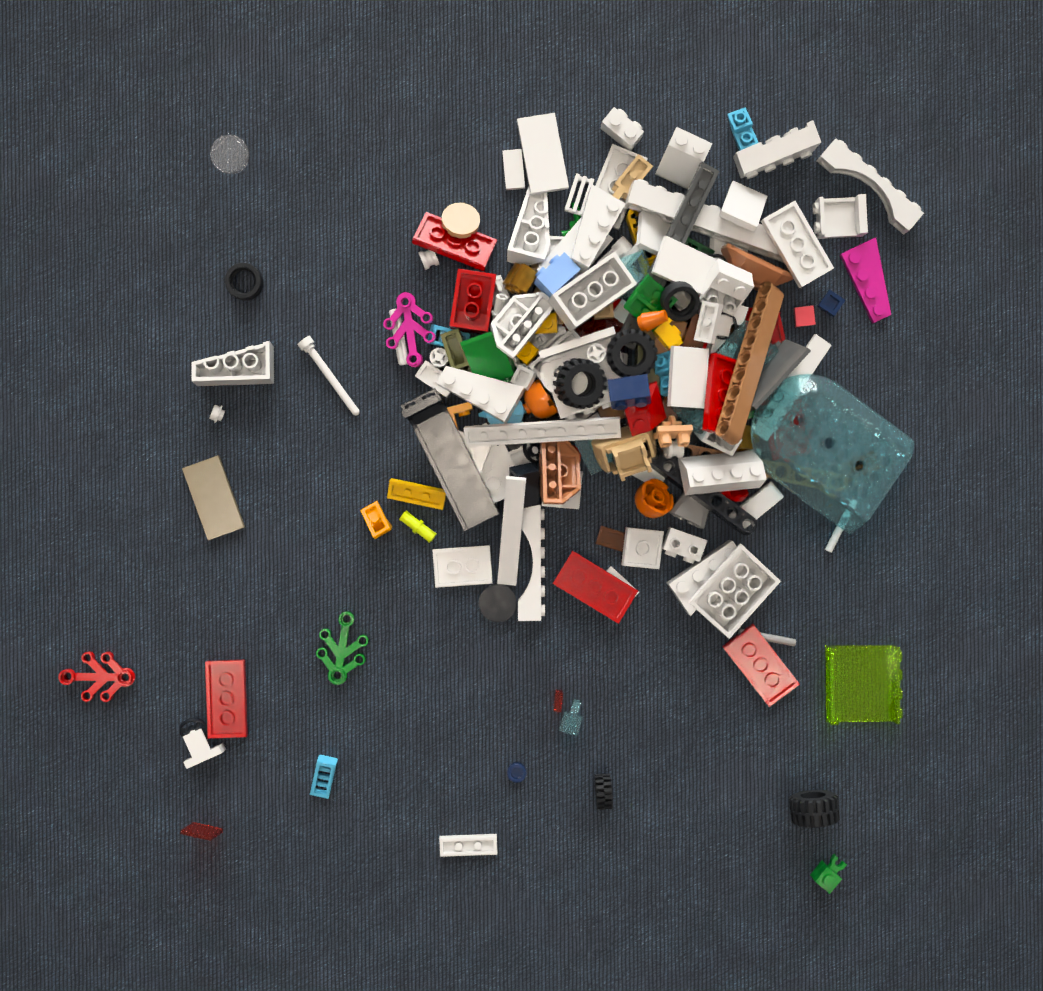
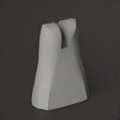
M683 492L669 513L683 521L686 519L687 523L697 528L704 529L709 510Z

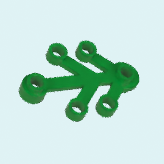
M350 611L341 613L338 619L342 625L339 645L331 637V631L328 628H324L319 632V637L326 642L336 656V663L334 664L328 657L327 648L320 647L316 651V656L328 668V679L334 685L343 684L347 679V673L356 666L363 665L366 661L365 655L358 653L353 661L343 666L344 658L369 643L368 636L363 634L346 648L349 628L355 621L354 614ZM345 615L350 616V622L344 620ZM323 631L328 632L327 638L322 636ZM361 637L366 639L365 644L360 643ZM324 650L325 656H320L319 651ZM358 656H361L363 658V662H357L356 658ZM335 672H340L341 678H336Z

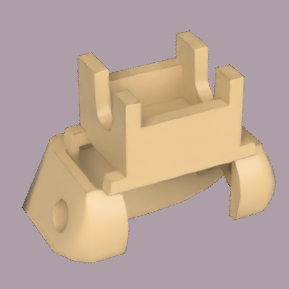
M628 426L621 428V438L593 439L591 441L596 461L601 469L605 472H612L614 475L618 474L621 481H625L627 476L646 470L648 473L652 472L650 463H652V459L657 453L653 430L632 436ZM644 442H646L648 450H646ZM606 453H612L615 465L613 461L608 463Z

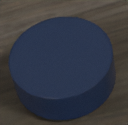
M519 762L512 763L507 770L508 778L515 783L523 781L526 777L525 766Z

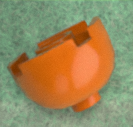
M537 379L528 391L525 390L523 396L525 403L523 407L528 415L532 413L540 419L549 418L558 413V410L548 392L543 388L544 386L541 381Z
M650 479L640 485L635 494V505L639 512L645 517L659 518L672 510L674 497L667 491L669 487L658 479Z

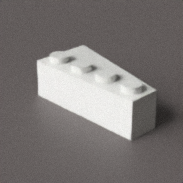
M267 341L257 346L252 345L246 347V349L230 351L224 355L192 362V382L197 386L274 384V346L270 341Z

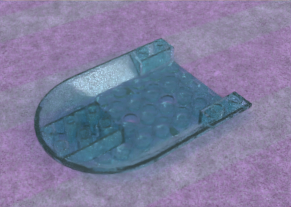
M802 374L786 378L759 408L754 411L751 423L753 451L763 461L765 472L849 535L871 518L913 456L914 440L841 385L819 375ZM795 416H798L799 424L797 426L794 424ZM827 438L833 441L830 449L826 448L824 444ZM858 460L863 463L861 471H857L855 468V463Z

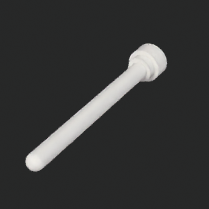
M307 336L297 344L302 351L304 350L305 353H309L351 413L355 416L358 415L359 409L314 349L313 339Z

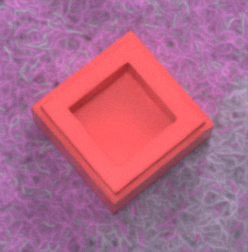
M814 305L793 308L795 328L816 325Z

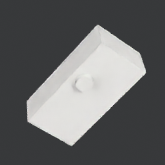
M614 251L552 294L548 302L568 330L572 332L637 285V282Z

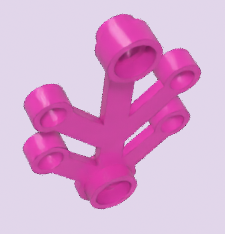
M404 292L397 297V308L390 318L384 320L383 326L388 330H393L396 327L397 320L404 313V322L393 337H389L386 340V345L390 349H396L399 341L406 333L409 349L406 361L409 366L416 368L422 365L423 357L417 352L414 330L423 336L427 343H433L436 340V335L412 319V312L421 317V321L425 324L432 323L433 315L418 307L412 294ZM404 299H408L407 305H403ZM425 315L430 316L429 321L424 320ZM388 321H392L393 325L390 328L387 327ZM428 334L433 335V338L430 341L427 340ZM391 340H395L393 347L390 346ZM412 356H416L417 358L416 362L414 363L411 362Z

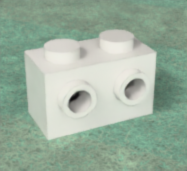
M614 107L602 121L601 129L622 147L631 151L642 138L643 128L638 122H632L628 119V115L623 110H617Z
M669 527L662 549L666 550V555L676 558L678 554L684 557L683 561L694 564V561L700 562L707 540Z

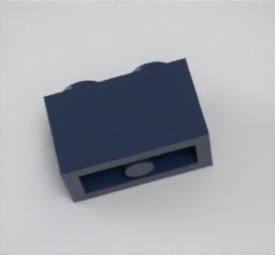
M647 374L607 380L612 409L625 410L627 407H645L647 404H651Z

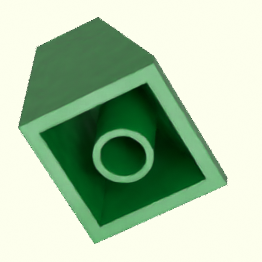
M492 331L460 342L472 373L508 383L511 381L516 371L514 361L496 347Z

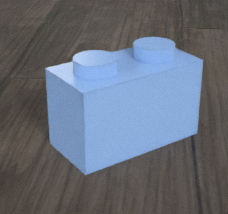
M565 252L560 257L558 255L554 256L546 269L542 267L535 274L534 284L549 297L571 282L581 270Z

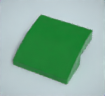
M647 274L623 307L636 318L641 316V313L661 311L663 309L661 308L660 297L665 288ZM674 295L669 300L670 309L678 301Z

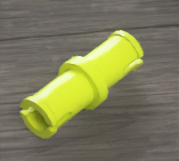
M407 510L399 519L410 527L414 534L418 533L429 543L437 535L436 532L424 524V521H419Z

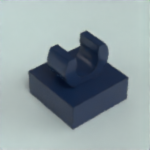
M829 289L817 307L834 317L845 300Z

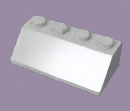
M754 451L735 452L733 456L721 453L678 458L685 495L760 488L767 480L763 461Z

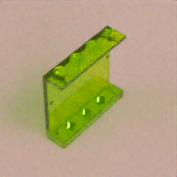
M895 645L826 646V722L830 725H839V722H894L900 724V719L903 717V711L900 707V700L903 697V692L900 688V680H902L903 676L900 669V661H902L900 647Z

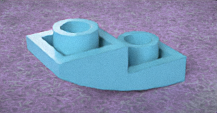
M746 107L727 114L739 151L759 143L752 129L753 123Z
M670 351L656 355L658 358L655 361V374L660 376V392L665 397L668 396Z

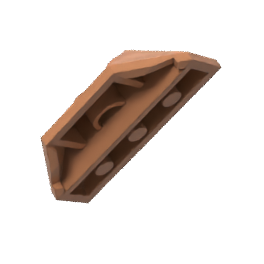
M730 243L725 244L721 248L722 255L727 263L752 273L753 289L756 291L767 281H770L775 286H779L794 279L790 272Z
M569 441L541 442L539 472L543 504L563 505L581 490L580 454Z

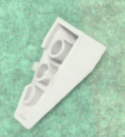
M528 186L507 249V262L529 266L545 262L550 247L547 193L531 195Z

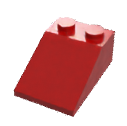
M458 269L449 325L450 329L459 328L460 331L479 334L489 332L497 274Z

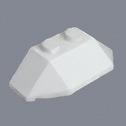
M542 291L513 296L490 324L496 347L512 359L517 356L552 312L553 307L548 302L550 297Z

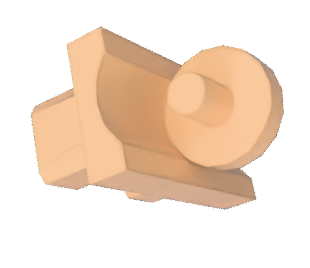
M669 415L668 421H662V426H657L656 433H653L654 439H658L661 448L671 446V439H677L679 447H687L690 443V434L693 431V426L682 425V421H676L674 415Z

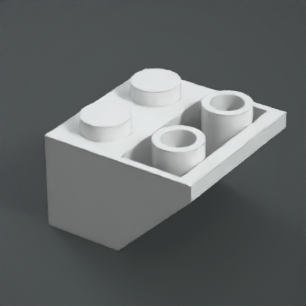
M717 259L707 273L702 293L699 297L700 302L707 301L722 304V312L734 316L754 288L752 273Z

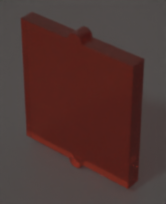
M193 822L183 828L180 834L211 841L223 833V829Z

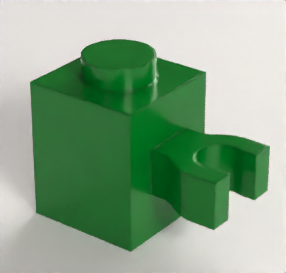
M835 854L831 856L828 865L821 861L810 874L813 880L829 894L842 880L837 872L847 866L844 861H841L839 865H835L838 859Z

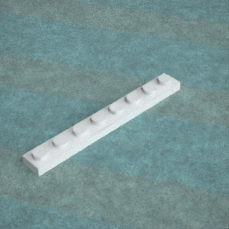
M620 417L474 425L463 428L466 447L621 438Z

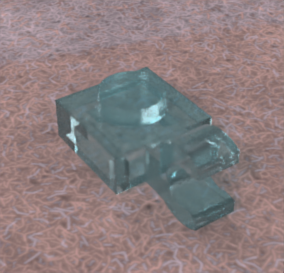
M573 699L570 712L564 711L559 731L575 736L578 735L583 716L578 715L581 701Z

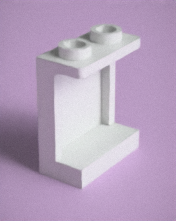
M859 194L856 197L824 199L819 197L813 203V214H816L814 233H817V239L863 237L868 233L866 194Z

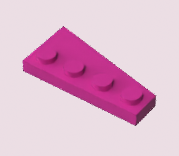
M873 238L840 254L872 324L891 315L877 240Z

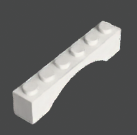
M835 138L818 158L817 162L830 173L850 175L869 185L882 200L887 211L889 223L903 235L924 214L918 204L910 202L904 192L896 190L887 178H882L877 174V170L873 166L864 163L862 157L857 153L851 152L843 141H838Z
M541 505L523 508L522 531L526 535L532 550L533 567L529 584L518 599V621H541V616H545V605H541V597H545V585H541V578H545V566H541V559H545V547H541V539H545V528H541V520H544L545 514L544 509H541Z

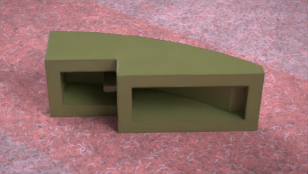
M459 328L440 334L450 367L472 373L460 344L464 339Z

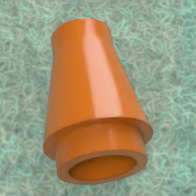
M665 310L641 313V316L637 317L638 326L643 332H649L668 321V315Z

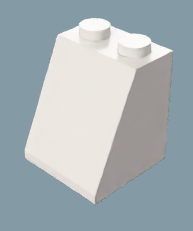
M676 127L655 175L688 189L700 163H704L712 143Z

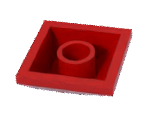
M657 381L649 383L651 404H647L645 407H627V409L623 410L632 436L651 431L666 419Z

